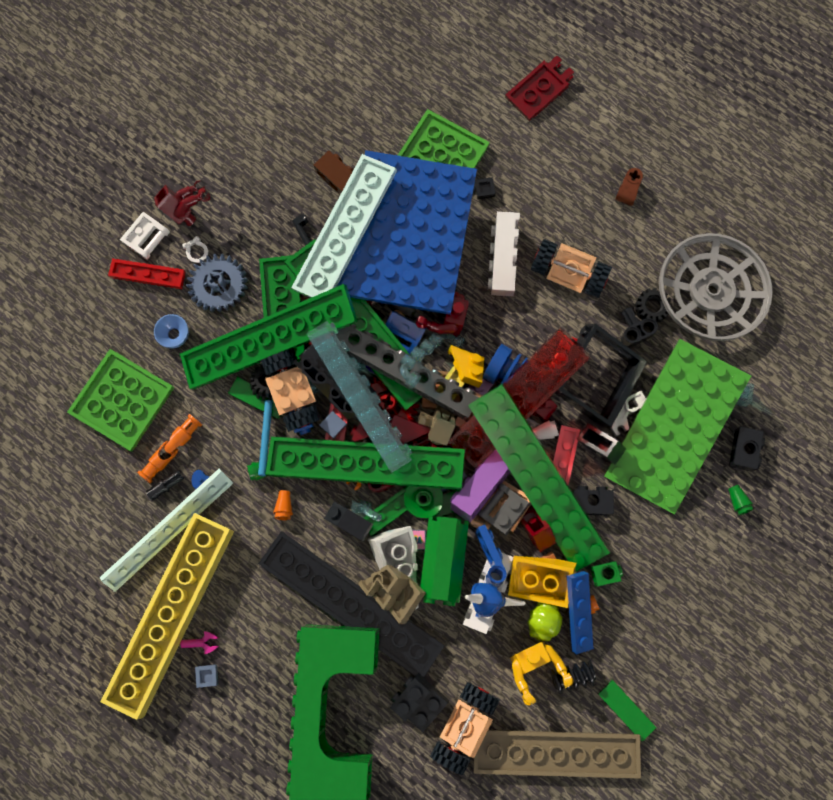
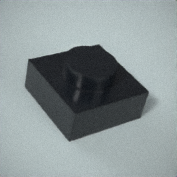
M493 177L475 180L477 200L495 197Z

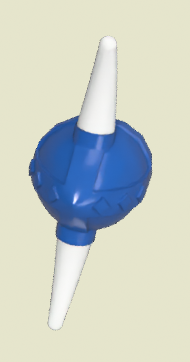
M475 583L472 586L471 594L465 596V599L473 603L476 611L475 617H490L496 614L503 606L525 605V601L502 596L499 589L491 583Z

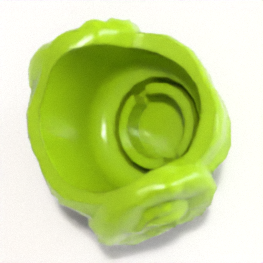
M538 602L537 606L530 610V617L527 621L530 629L529 635L539 641H550L552 637L557 636L560 632L563 621L562 615L559 612L558 606Z

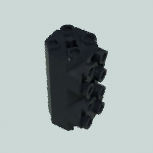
M321 335L319 337L321 341L318 343L315 340L299 355L301 360L298 362L295 359L293 363L347 419L352 418L355 420L362 413L361 409L365 405L370 406L377 399L374 396L377 392Z

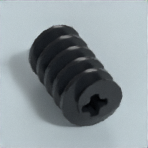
M588 660V666L582 661L580 668L574 663L572 670L568 665L566 666L567 673H570L573 678L571 686H574L577 691L579 690V684H582L585 689L587 688V682H590L593 687L595 686L596 676L591 660ZM551 669L550 673L554 687L563 695V688H565L563 677ZM571 686L566 688L569 693H571Z

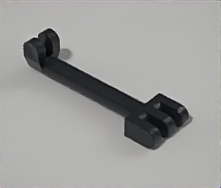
M301 214L293 219L292 223L306 246L311 242L303 227L308 223L305 214Z

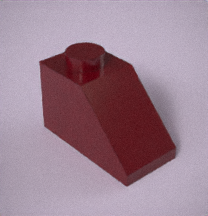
M392 413L383 435L392 444L398 445L399 442L405 444L429 433L430 428Z
M531 505L520 523L538 551L542 552L554 545L556 539L548 523L545 520H541Z

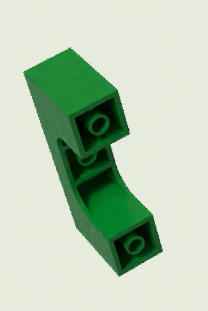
M307 624L301 627V631L298 630L297 643H300L299 652H296L295 656L298 673L294 675V686H297V690L292 700L295 716H292L291 729H294V735L290 739L289 751H292V760H289L288 773H291V780L287 783L286 795L289 796V800H370L373 754L344 753L335 750L326 739L325 727L328 684L331 677L338 673L373 675L378 670L380 628Z

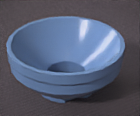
M165 315L157 321L154 327L156 341L165 348H178L186 342L189 336V328L186 321L178 315ZM172 329L179 331V336L176 339L169 338V332Z

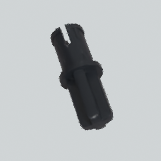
M176 471L164 480L161 478L160 482L146 490L147 496L154 501L165 492H170V488L182 481L184 476L180 471Z

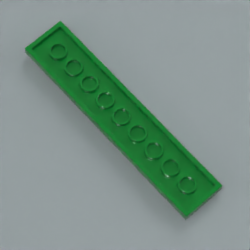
M315 239L285 261V265L296 278L316 242ZM351 298L358 323L354 324L357 326L356 329L361 332L367 331L371 333L375 340L387 342L393 350H401L408 355V358L415 361L366 300ZM351 337L348 340L352 345L359 343L356 337ZM369 346L365 349L368 354L376 353L374 347ZM390 356L383 357V361L386 364L393 363V359ZM403 365L400 367L402 373L407 374L410 372L408 366ZM370 368L405 411L423 398ZM424 375L417 376V380L420 383L427 382V378Z
M347 285L337 286L180 353L189 389H197L258 364L264 358L285 350H292L319 339L321 335L326 336L358 323Z
M504 384L499 385L468 405L541 520H545L550 526L556 539L555 541L567 560L577 563L575 572L610 554L607 545Z
M271 437L266 475L272 477L462 490L465 449Z

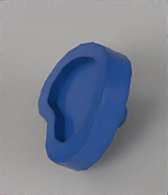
M196 470L192 475L193 487L197 489L209 476H206L201 470Z

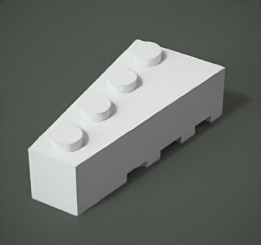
M497 211L495 226H491V237H494V243H490V254H493V260L489 261V272H492V278H488V289H491V295H514L515 263L517 260L516 245L519 234L517 227L520 213Z
M502 553V564L507 575L508 573L511 574L513 557ZM487 559L478 583H486L485 577L491 568ZM497 573L491 574L494 580H501ZM506 579L498 588L502 593H505L508 585ZM470 602L462 625L487 634V631H491L494 623L493 615L490 617H475L476 611L473 603Z

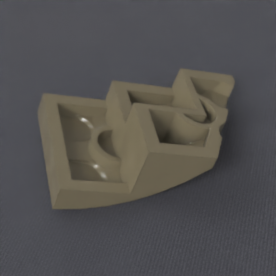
M391 565L384 566L379 572H374L371 574V577L358 583L367 596H373L383 610H389L399 624H406L426 594L410 577Z

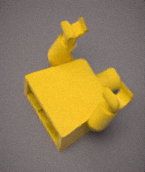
M540 642L510 658L514 680L520 693H523L522 699L525 705L530 706L536 703V700L529 693L528 684L523 675L551 661L558 674L563 677L564 687L567 688L573 684V678L570 673H567L568 670L563 660L552 646L546 645L545 642Z

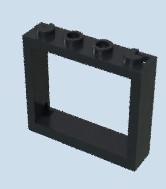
M596 323L588 324L580 330L578 340L571 346V352L562 362L561 370L553 378L552 386L549 390L600 426L612 427L647 361ZM592 336L628 362L601 414L563 389Z

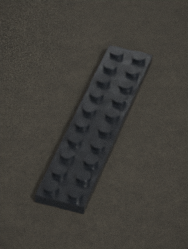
M282 531L258 563L344 626L380 628L379 650L415 676L419 673L424 677L444 648L442 643L409 620L406 624H399L389 610H383L374 597L367 596L358 584Z

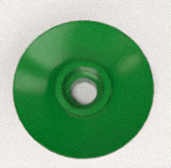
M408 486L404 494V504L413 516L422 519L429 518V516H434L440 511L443 505V493L440 488ZM421 496L426 498L425 503L419 501Z

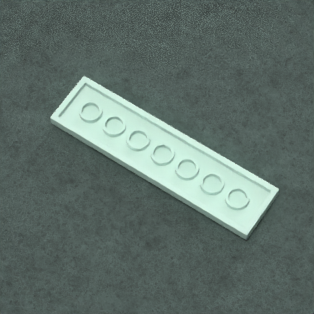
M361 155L291 287L294 291L312 298L337 287L397 172L395 167L366 155Z

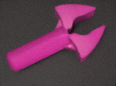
M205 631L202 639L181 640L180 646L181 648L202 647L204 654H208L219 646H209L205 642L209 639H219V637Z

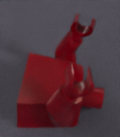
M197 180L193 186H187L176 193L165 185L154 197L156 206L176 223L181 224L184 221L188 226H191L196 221V217L191 214L190 207L197 204L200 200L204 202L209 201L210 194L208 193L206 197H202V194L206 191L205 186L197 189L196 184L200 182V180ZM198 191L197 195H192L193 192Z
M455 291L451 315L445 314L443 324L427 321L426 318L419 315L416 326L420 329L427 327L428 330L435 333L459 338L469 301L465 300L464 295Z

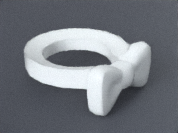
M198 236L182 245L183 249L186 250L187 258L193 263H200L199 259L204 261L206 255H208L207 246L200 242L201 239ZM195 244L204 249V255L199 259H194L190 255L191 246Z

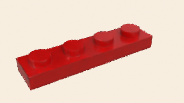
M112 258L108 276L113 279L182 289L186 271L184 269Z

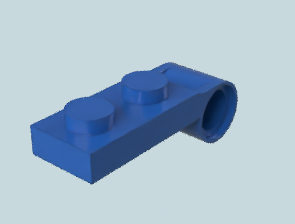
M482 525L477 528L475 534L491 566L485 581L499 588L507 576L502 564L503 556L501 550L498 547L496 548L493 542L494 536L492 531L488 530L486 525ZM497 573L501 580H494L491 574Z

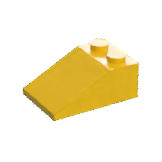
M514 556L508 596L568 608L567 576L575 574L577 563L560 559Z

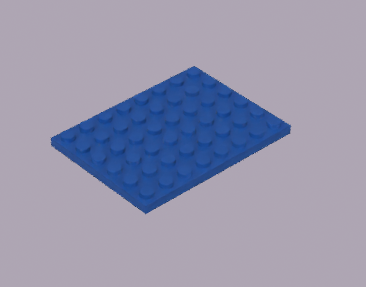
M365 150L366 156L395 167L397 172L345 269L338 286L342 284L347 285L351 298L451 315L477 169Z

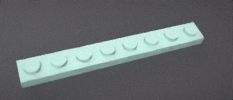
M218 469L100 577L101 581L116 592L189 524L194 513L201 514L233 482Z

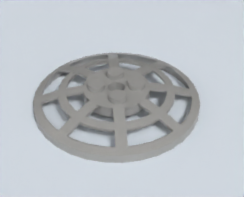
M713 233L689 237L671 250L660 270L659 291L666 311L681 328L699 338L711 341H728L743 337L753 331L763 321L769 311L772 301V282L769 272L756 252L733 237ZM712 242L711 253H702L690 258L684 249L695 243ZM720 243L735 248L743 253L747 259L738 265L732 259L718 254ZM678 253L684 263L678 269L674 280L665 278L668 264ZM710 259L709 268L700 271L694 264V262ZM717 262L726 263L733 270L727 273L717 268ZM751 264L756 267L761 277L763 291H752L750 280L744 271ZM686 268L694 276L690 284L680 282ZM736 276H740L745 291L736 290L733 280ZM664 285L674 288L675 298L681 308L676 313L671 309L666 299ZM709 286L715 287L716 290H717V293H716V294L711 293V292L709 291L708 287H709ZM680 290L689 291L693 301L685 305L681 298ZM734 298H745L742 308L737 313L730 304ZM751 299H763L760 313L752 324L749 323L742 316L748 310ZM696 307L707 311V320L699 318L691 311ZM724 310L731 317L730 319L716 322L715 312ZM687 315L695 322L707 326L708 335L692 329L681 318ZM737 322L744 328L741 332L733 335L716 336L715 327L727 326Z

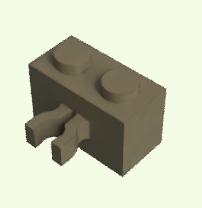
M436 406L432 416L421 411L418 423L430 428L428 439L436 445L443 444L447 446L456 425L455 415L440 406Z

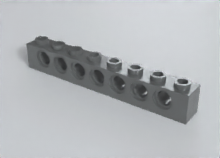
M354 324L336 331L332 336L330 344L339 351L465 421L469 418L472 411L468 405L479 398L473 390L469 388L463 389L457 381L445 379L439 371L427 369L421 361L411 360L405 352L393 350L390 344L382 340L380 342L375 340L371 333L359 331ZM351 337H356L359 343L352 345L348 340ZM369 346L374 347L376 353L368 354L365 349ZM390 356L393 359V363L386 364L383 361V357ZM403 365L408 366L410 372L404 374L401 372L400 367ZM424 375L427 378V382L420 383L417 380V376ZM436 384L442 385L444 392H436L434 386ZM452 394H458L461 397V402H454Z

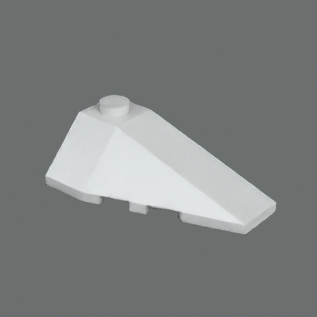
M411 526L385 531L368 538L379 570L386 565H391L417 583V543Z

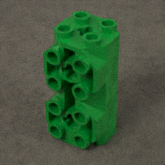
M429 516L420 586L426 593L423 597V603L435 604V600L443 601L445 606L454 607L456 603H460L469 521L465 520L464 524H461V519L437 517V520H433V516Z

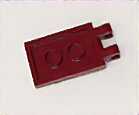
M555 56L549 63L544 60L505 94V98L528 121L532 120L569 87L568 82L574 77V71L570 67L561 75L556 71L562 62V59L558 56Z

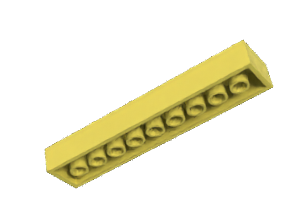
M196 513L193 514L100 701L101 703L136 720L144 718L232 538L233 530Z

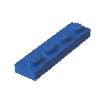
M585 571L567 576L572 652L576 655L594 649L589 573Z

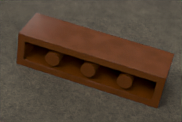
M327 151L313 166L315 172L341 195L353 172V168L343 164L342 159L336 153L333 154Z

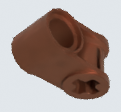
M631 168L628 170L615 198L616 201L630 206L633 205L643 178V173L640 169Z

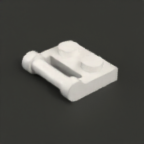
M142 212L120 240L144 259L148 260L150 253L164 236H168L170 231ZM155 229L159 230L144 250L140 248Z

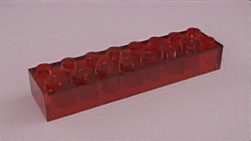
M560 327L503 384L527 420L590 359V354ZM474 414L451 435L449 443L455 449H465V459L475 468L496 450Z

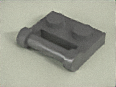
M500 483L497 487V492L477 515L507 536L530 503L506 485ZM506 494L508 499L493 518L489 516L503 495Z

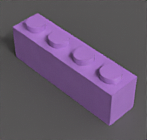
M496 448L491 449L487 453L484 463L477 465L474 470L475 474L464 481L462 490L455 492L450 500L451 510L466 521H469V523H471L495 493L499 484L503 483L511 473Z

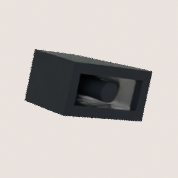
M336 502L332 504L324 518L361 541L365 540L373 526L369 521Z

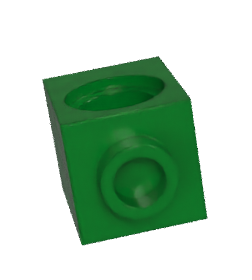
M616 561L590 567L595 587L620 582L621 577H623L621 566L617 565ZM605 568L610 569L612 572V577L609 580L603 576Z

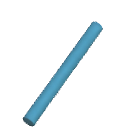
M265 400L258 471V476L262 477L266 476L272 400Z

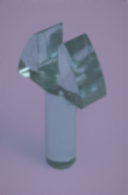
M358 500V502L352 501L351 510L355 514L363 513L377 522L382 519V515L371 509V503Z

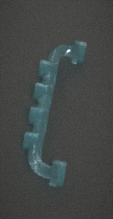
M434 332L429 340L425 339L420 347L416 346L410 355L407 353L401 359L400 373L406 380L405 385L410 389L417 385L421 376L415 371L410 373L408 369L411 370L427 354L430 355L436 347L439 348L443 341H450L452 346L461 348L466 339L461 335L456 337L449 333L438 335Z

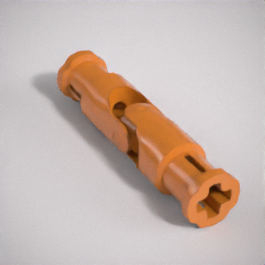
M189 414L188 419L173 431L170 441L164 442L151 456L149 463L143 470H139L137 473L151 484L153 477L159 471H162L176 456L179 450L177 447L186 444L190 440L191 434L198 426L201 427L202 424ZM163 448L167 453L171 454V457L166 460L160 457V452Z

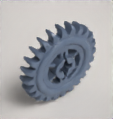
M214 253L213 260L206 255L207 262L199 259L201 266L194 264L196 271L189 270L193 277H187L191 284L186 286L192 289L188 291V294L194 296L191 300L197 302L196 305L198 307L203 305L204 311L208 310L209 307L211 312H214L216 308L219 313L222 311V308L228 311L229 305L235 307V301L241 302L239 296H245L242 290L248 288L244 285L248 282V279L245 278L246 271H242L243 266L241 264L237 266V259L232 262L230 255L226 260L224 254H221L220 259H218ZM226 273L231 280H225L224 274ZM211 275H213V277L219 281V284L221 288L224 290V292H222L218 284L214 282V279ZM226 284H231L229 290L227 291L225 289ZM205 287L211 288L210 294L206 292ZM215 292H220L222 294L220 296H214Z

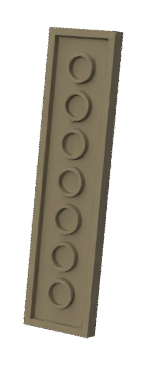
M488 730L474 758L473 773L641 779L640 735L625 733Z

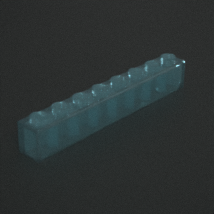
M326 321L307 332L306 335L392 473L412 461L409 456L412 452L407 444L403 445L399 438L402 435L397 427L392 428L389 421L392 419L386 409L381 410L378 405L381 401L377 394L370 392L368 386L371 384L366 376L359 374L357 370L360 368L354 357L350 359L348 356L349 348L344 340L339 341L336 336L339 332L334 323L329 324Z

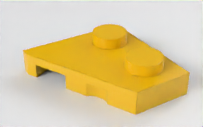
M450 345L448 354L454 357L453 365L458 371L461 382L479 388L483 380L484 357Z

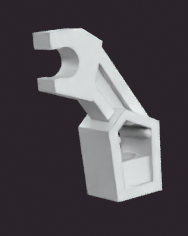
M642 391L629 396L624 403L615 422L610 427L615 437L620 435L617 430L618 427H622L625 432L629 430L628 414L631 415L640 410L646 400ZM632 400L636 408L629 409L628 402Z

